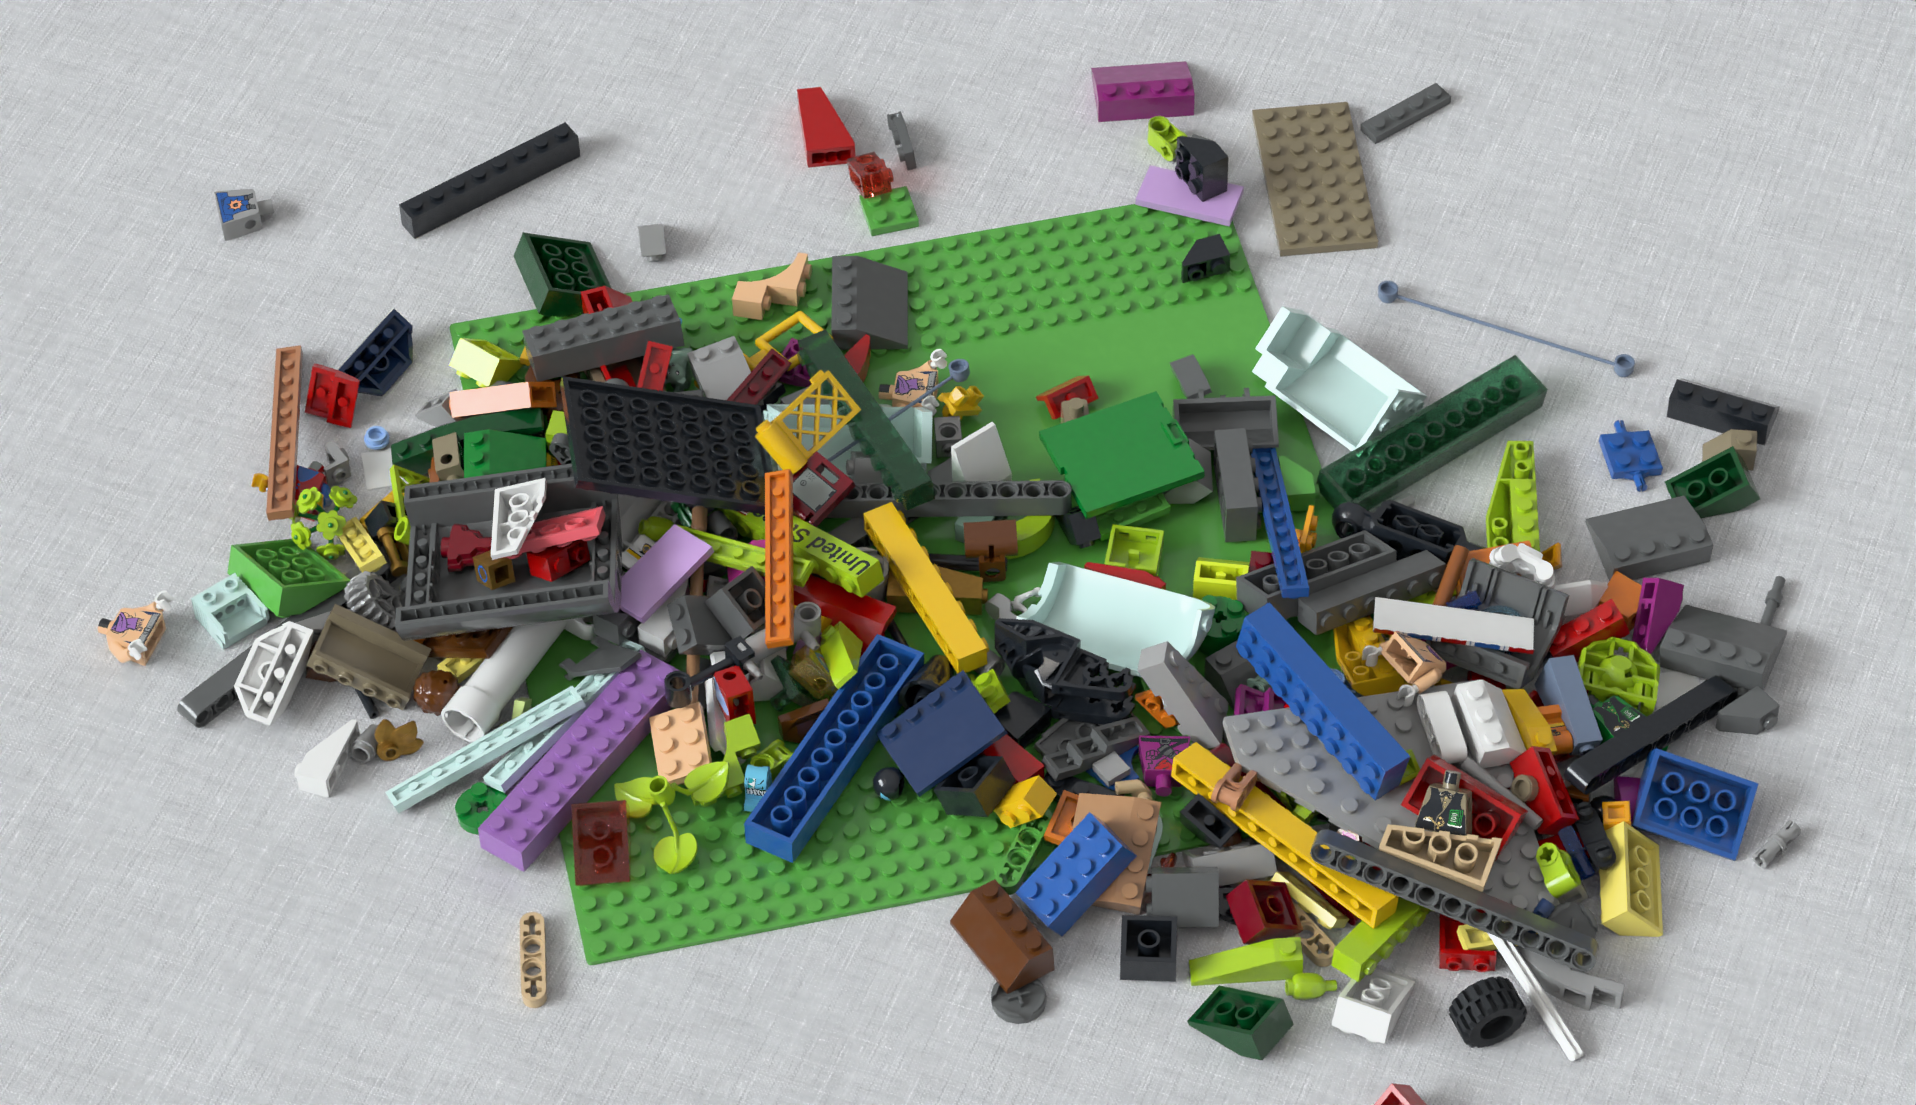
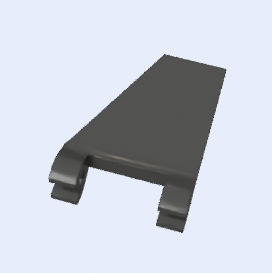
M597 636L591 640V643L596 645L598 649L578 664L567 658L559 666L567 671L564 677L571 681L576 676L622 672L642 656L640 652L612 644L608 640Z

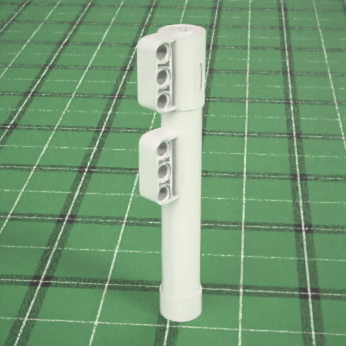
M618 494L622 552L632 546L641 536L638 533V527L642 519L646 520L651 516L669 519L676 525L681 524L677 517L678 513H675L670 506L671 501ZM593 616L513 627L493 655L481 663L465 686L460 687L444 707L441 716L445 725L455 735L471 743L488 734L499 720L502 710L564 629L584 640H592L598 636L594 634Z

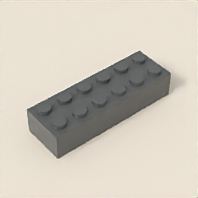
M669 294L655 296L652 299L640 302H631L628 305L616 308H606L596 313L582 314L579 317L567 320H558L543 326H533L522 331L527 357L537 382L645 356L648 341L673 346V348L685 346L681 321Z
M1366 530L1301 553L1309 585V594L1396 562V550ZM1275 564L1236 577L1237 600L1243 604V609L1249 614L1270 602L1284 619L1298 616L1299 598H1282Z

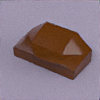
M828 699L820 700L778 716L779 733L784 741L801 743L828 705Z

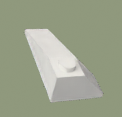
M546 478L495 489L491 542L492 560L519 553L546 499Z

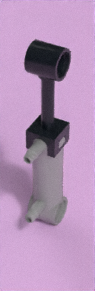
M803 602L795 608L794 643L802 639L812 650H817L819 644L815 638L821 633V609L815 603ZM765 629L746 639L738 636L724 644L725 659L691 677L683 671H673L666 675L664 679L666 702L673 708L688 706L692 701V691L695 686L712 678L715 672L733 666H739L744 675L750 673L756 680H761L763 674L756 663L787 646L768 649L765 644Z

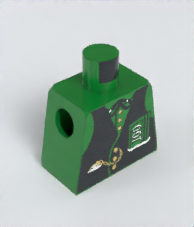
M1593 694L1588 696L1603 739L1600 745L1647 717L1618 696H1612L1604 702H1601Z

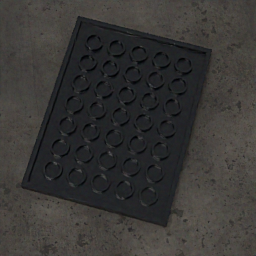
M562 376L560 390L575 488L765 515V473L773 472L770 454L755 438V435L758 433L756 428L763 422L760 405Z

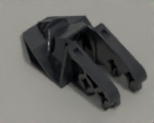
M998 618L995 621L996 651L1009 667L1011 675L1019 681L1025 691H1032L1034 697L1042 704L1052 707V718L1069 719V721L1105 725L1131 717V713L1136 707V704L1132 703L1133 696L1131 694L1136 688V683L1132 682L1134 676L1131 675V669L1126 667L1121 673L1118 672L1109 676V671L1107 670L1109 662H1107V659L1081 649L1080 639L1035 620Z

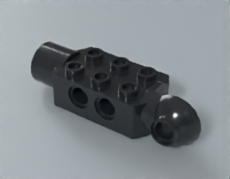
M1393 500L1384 501L1375 513L1367 511L1364 507L1351 502L1341 503L1335 507L1332 513V525L1339 538L1342 539L1366 530L1396 550V561L1428 550L1446 564V569L1455 545L1463 546L1469 551L1486 548L1467 541L1462 526Z

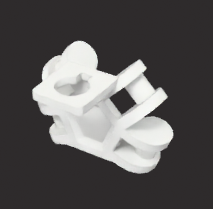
M1520 543L1518 547L1514 544H1507L1491 551L1489 556L1490 565L1514 574L1518 573L1521 577L1550 588L1555 587L1556 579L1553 567L1549 562L1542 560L1543 554L1523 543Z

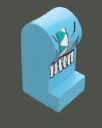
M747 765L744 782V811L752 812L771 786L772 774L770 773V767Z

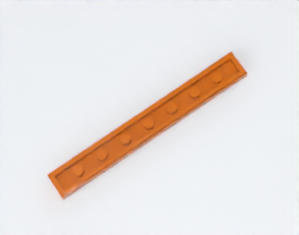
M791 469L765 473V644L768 649L794 645L793 474Z

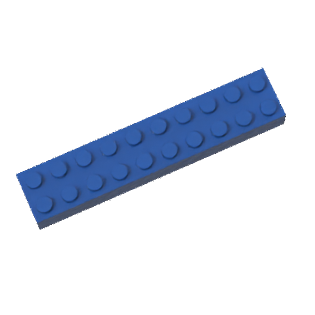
M877 634L859 660L858 672L837 690L745 821L746 843L794 863L879 740L876 733L890 723L901 708L902 704L900 705L898 700L899 694L904 685L924 665V653Z

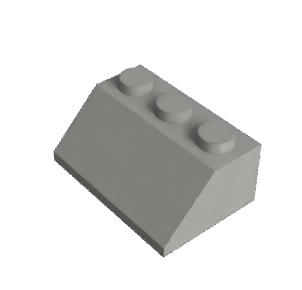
M1252 837L1243 838L1241 843L1222 847L1221 849L1208 845L1182 851L1186 867H1218L1219 886L1227 885L1228 888H1235L1246 879L1269 881L1270 876L1277 872L1274 854Z

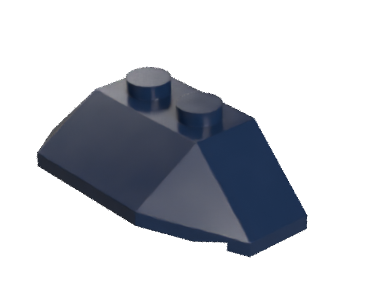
M393 309L338 370L360 380L358 393L383 396L413 363V325Z

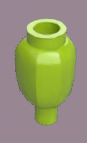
M651 516L646 520L642 519L640 521L638 533L640 535L645 534L651 540L657 542L674 525V522L666 518Z
M1297 973L1291 979L1285 980L1286 995L1292 996L1296 1000L1316 999L1323 996L1326 991L1337 990L1336 980H1325L1316 973Z

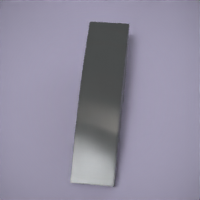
M1137 716L1093 728L1090 736L1069 741L1065 750L1044 755L1041 763L1055 781L1062 780L1093 768V763L1114 751L1118 755L1123 754L1139 744V735L1150 736V732Z

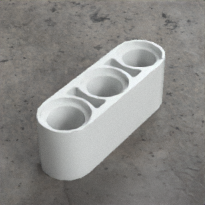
M1446 691L1418 695L1417 709L1432 754L1450 764L1464 762L1467 759V747L1448 693Z

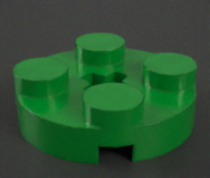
M482 782L473 784L470 789L460 795L455 805L456 816L460 826L469 833L479 835L478 828L501 804L507 795ZM487 807L489 811L478 813V808Z

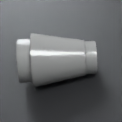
M371 724L352 742L351 755L355 760L366 763L374 759L378 745L374 734L378 725Z

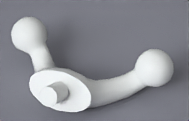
M1040 587L1016 596L1014 601L1010 602L1014 611L1026 612L1028 609L1022 605L1023 601L1032 596L1041 597L1038 594Z

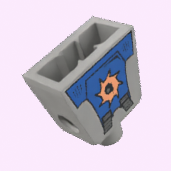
M253 189L214 192L225 241L261 230L260 216L274 213L272 200L268 199L257 202Z

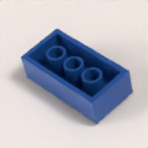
M1089 812L1015 893L1048 928L1063 936L1137 855L1104 821Z

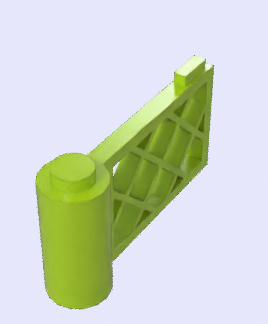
M393 464L390 468L394 503L396 505V516L398 518L394 539L409 545L411 526L408 516L405 515L406 509L402 493H405V486L429 483L430 478ZM400 477L404 478L409 484H406Z

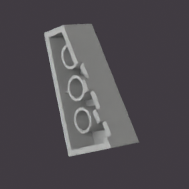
M1168 641L1142 649L1137 671L1155 697L1161 696L1166 713L1175 716L1180 724L1177 728L1182 736H1190L1193 743L1197 742L1205 749L1221 744L1224 727L1222 722L1227 715L1229 704L1226 699Z

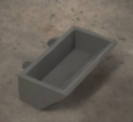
M1248 387L1243 388L1244 394L1242 397L1220 395V398H1204L1203 389H1198V396L1195 399H1173V419L1178 421L1188 439L1190 438L1207 450H1214L1215 430L1246 428L1247 438L1252 439L1253 449L1279 448L1276 395L1250 396Z

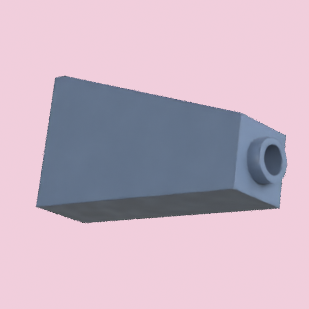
M1570 655L1549 658L1534 684L1544 706L1556 704L1560 706L1562 710L1561 718L1567 728L1566 730L1571 733L1573 739V750L1569 755L1583 756L1598 747L1603 739L1575 657Z

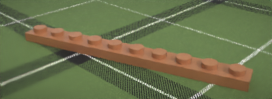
M301 345L276 349L266 508L268 521L294 517L303 363Z

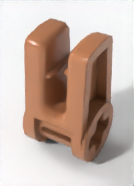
M1235 763L1224 777L1216 783L1211 795V801L1224 803L1230 806L1231 810L1238 812L1244 800L1254 788L1258 772L1250 770L1246 776H1243L1242 781L1239 782L1242 766Z

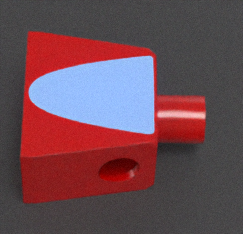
M733 666L715 672L713 677L716 699L726 722L750 714L753 724H756L753 689L740 667ZM734 698L738 699L739 705L737 707L733 701Z

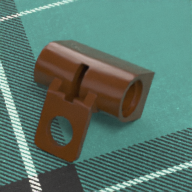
M1016 519L963 523L965 558H979V574L983 578V582L1004 581L1006 579L1005 556L1018 555ZM995 568L1000 571L996 575H988L985 573L988 569Z

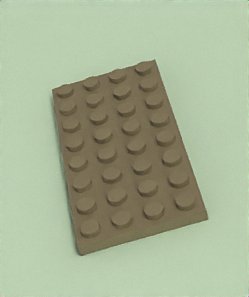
M1348 102L1252 110V119L1280 257L1378 248V238Z

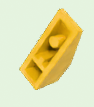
M1524 689L1502 690L1526 750L1532 746L1550 748L1552 755L1555 754L1557 748L1551 727Z

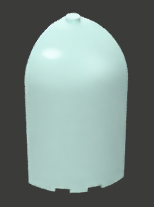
M1052 562L1048 565L1044 582L1038 593L1042 597L1037 605L1031 604L1026 612L1017 616V619L1035 620L1081 640V649L1107 659L1109 669L1121 672L1127 667L1131 669V675L1141 677L1137 670L1142 649L1168 641L1189 661L1199 649L1211 628L1215 606L1203 600L1062 562Z

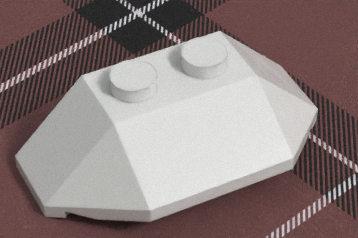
M1584 580L1555 585L1553 589L1570 595L1564 613L1566 618L1562 625L1597 607L1600 598L1608 588L1607 583Z
M291 621L255 639L234 685L245 716L270 727L288 707L307 665L314 630Z

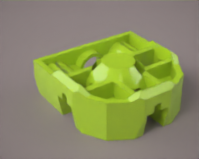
M1615 637L1594 641L1582 649L1578 669L1586 691L1588 690V696L1593 694L1601 702L1612 696H1618L1637 710L1639 702H1641L1640 712L1649 716L1653 713L1657 702L1660 665L1655 662L1651 654L1641 649L1636 642ZM1619 647L1624 648L1623 652L1628 653L1627 657L1613 655L1614 650L1618 651Z

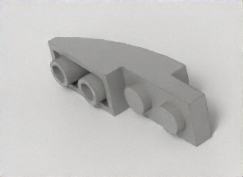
M1519 946L1518 951L1545 992L1562 1001L1589 1011L1592 1002L1620 1009L1625 984L1618 983L1612 979L1592 976L1586 972L1573 971L1567 965Z

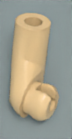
M1141 780L1115 782V792L1117 795L1131 794L1133 797L1152 800L1151 790Z

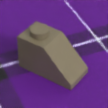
M1731 429L1704 443L1702 446V462L1734 446L1745 461L1748 470L1753 471L1757 452V431Z

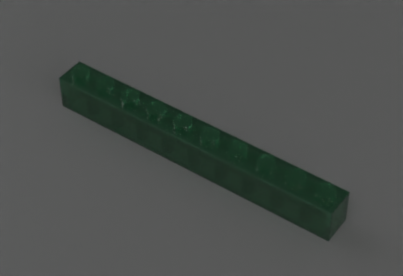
M826 329L798 340L800 351L797 352V356L801 365L807 366L810 378L819 370L823 372L829 370L860 407L861 411L846 425L849 427L853 440L859 441L864 456L868 455L870 457L873 469L876 472L880 471L885 486L891 487L896 502H901L906 510H910L934 500L935 495L931 478ZM827 379L821 384V394L823 396H832L833 387ZM828 400L832 408V400ZM837 401L838 414L846 416L851 411L850 407L846 402Z

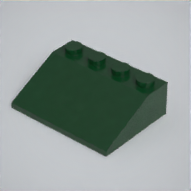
M522 233L513 257L539 314L546 317H565L583 312L582 291L602 286L611 288L590 242Z

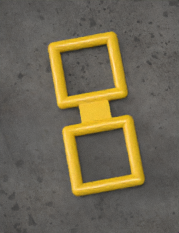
M798 311L755 340V345L760 349L759 352L750 358L745 353L743 355L752 372L771 349L778 352L769 342L800 322L816 335L819 340L788 360L792 363L787 370L790 371L831 344L833 337L804 312ZM694 381V385L699 389L696 381Z

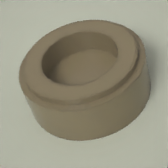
M1518 775L1512 782L1511 793L1522 802H1532L1538 794L1537 780L1530 775Z

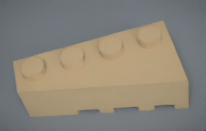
M1388 824L1378 850L1483 892L1498 854L1502 838L1492 837V839L1478 838V835L1467 834V836L1450 834L1447 831H1439L1438 833L1424 831L1423 828Z

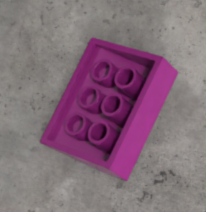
M1186 61L1091 68L1098 122L1151 119L1155 116H1194L1195 93L1192 76Z

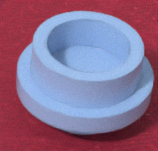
M381 426L370 427L364 436L365 445L373 450L386 447L390 441L389 433Z

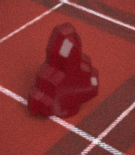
M454 524L450 537H443L441 540V556L448 560V572L462 571L465 566H474L473 557L491 550L492 537H483L479 531L470 530L467 525Z

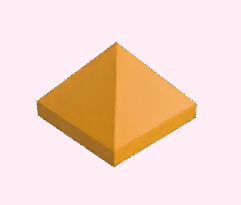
M1556 543L1541 552L1543 554L1542 560L1549 562L1553 567V571L1562 568L1560 543Z

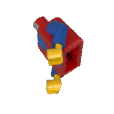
M313 461L308 468L297 465L295 505L301 492L304 489L310 490L312 487H316L322 494V499L317 503L319 506L326 508L332 504V499L329 497L331 488L327 485L326 476L323 474L324 466L321 463ZM255 473L251 487H259L261 492L268 491V476ZM314 509L309 510L307 513L318 515L319 512Z

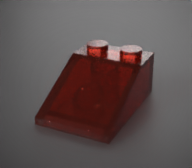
M627 801L571 804L575 885L631 882L630 809Z

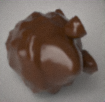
M442 669L437 671L431 670L428 673L423 672L415 680L413 698L417 702V706L424 713L440 716L444 707L462 686L458 683L456 674L448 671L445 672Z

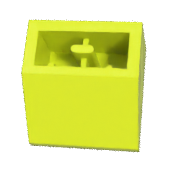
M1198 557L1193 581V597L1202 600L1204 596L1213 595L1237 600L1236 577L1249 573L1250 562Z

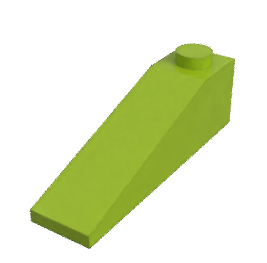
M1301 938L1269 939L1189 960L1191 986L1291 979L1295 974L1303 973Z

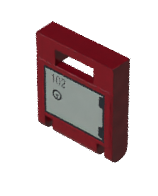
M816 451L808 459L807 463L793 474V514L805 522L809 520V524L817 527L856 487L854 481ZM824 467L839 479L834 485L821 475Z

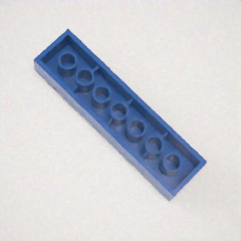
M1270 602L1246 616L1236 644L1239 654L1252 664L1256 673L1271 685L1274 693L1289 705L1294 715L1300 717L1307 725L1309 732L1319 738L1327 752L1338 759L1343 769L1357 780L1361 789L1366 794H1369L1376 801L1398 787L1403 778L1410 755Z

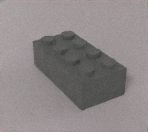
M1246 428L1215 430L1213 465L1225 542L1256 540L1257 530L1261 529V517L1257 513H1262L1261 497H1257L1256 494L1259 493L1258 477H1254L1253 474L1256 473L1255 458H1251L1250 455L1253 453L1252 439L1247 438Z

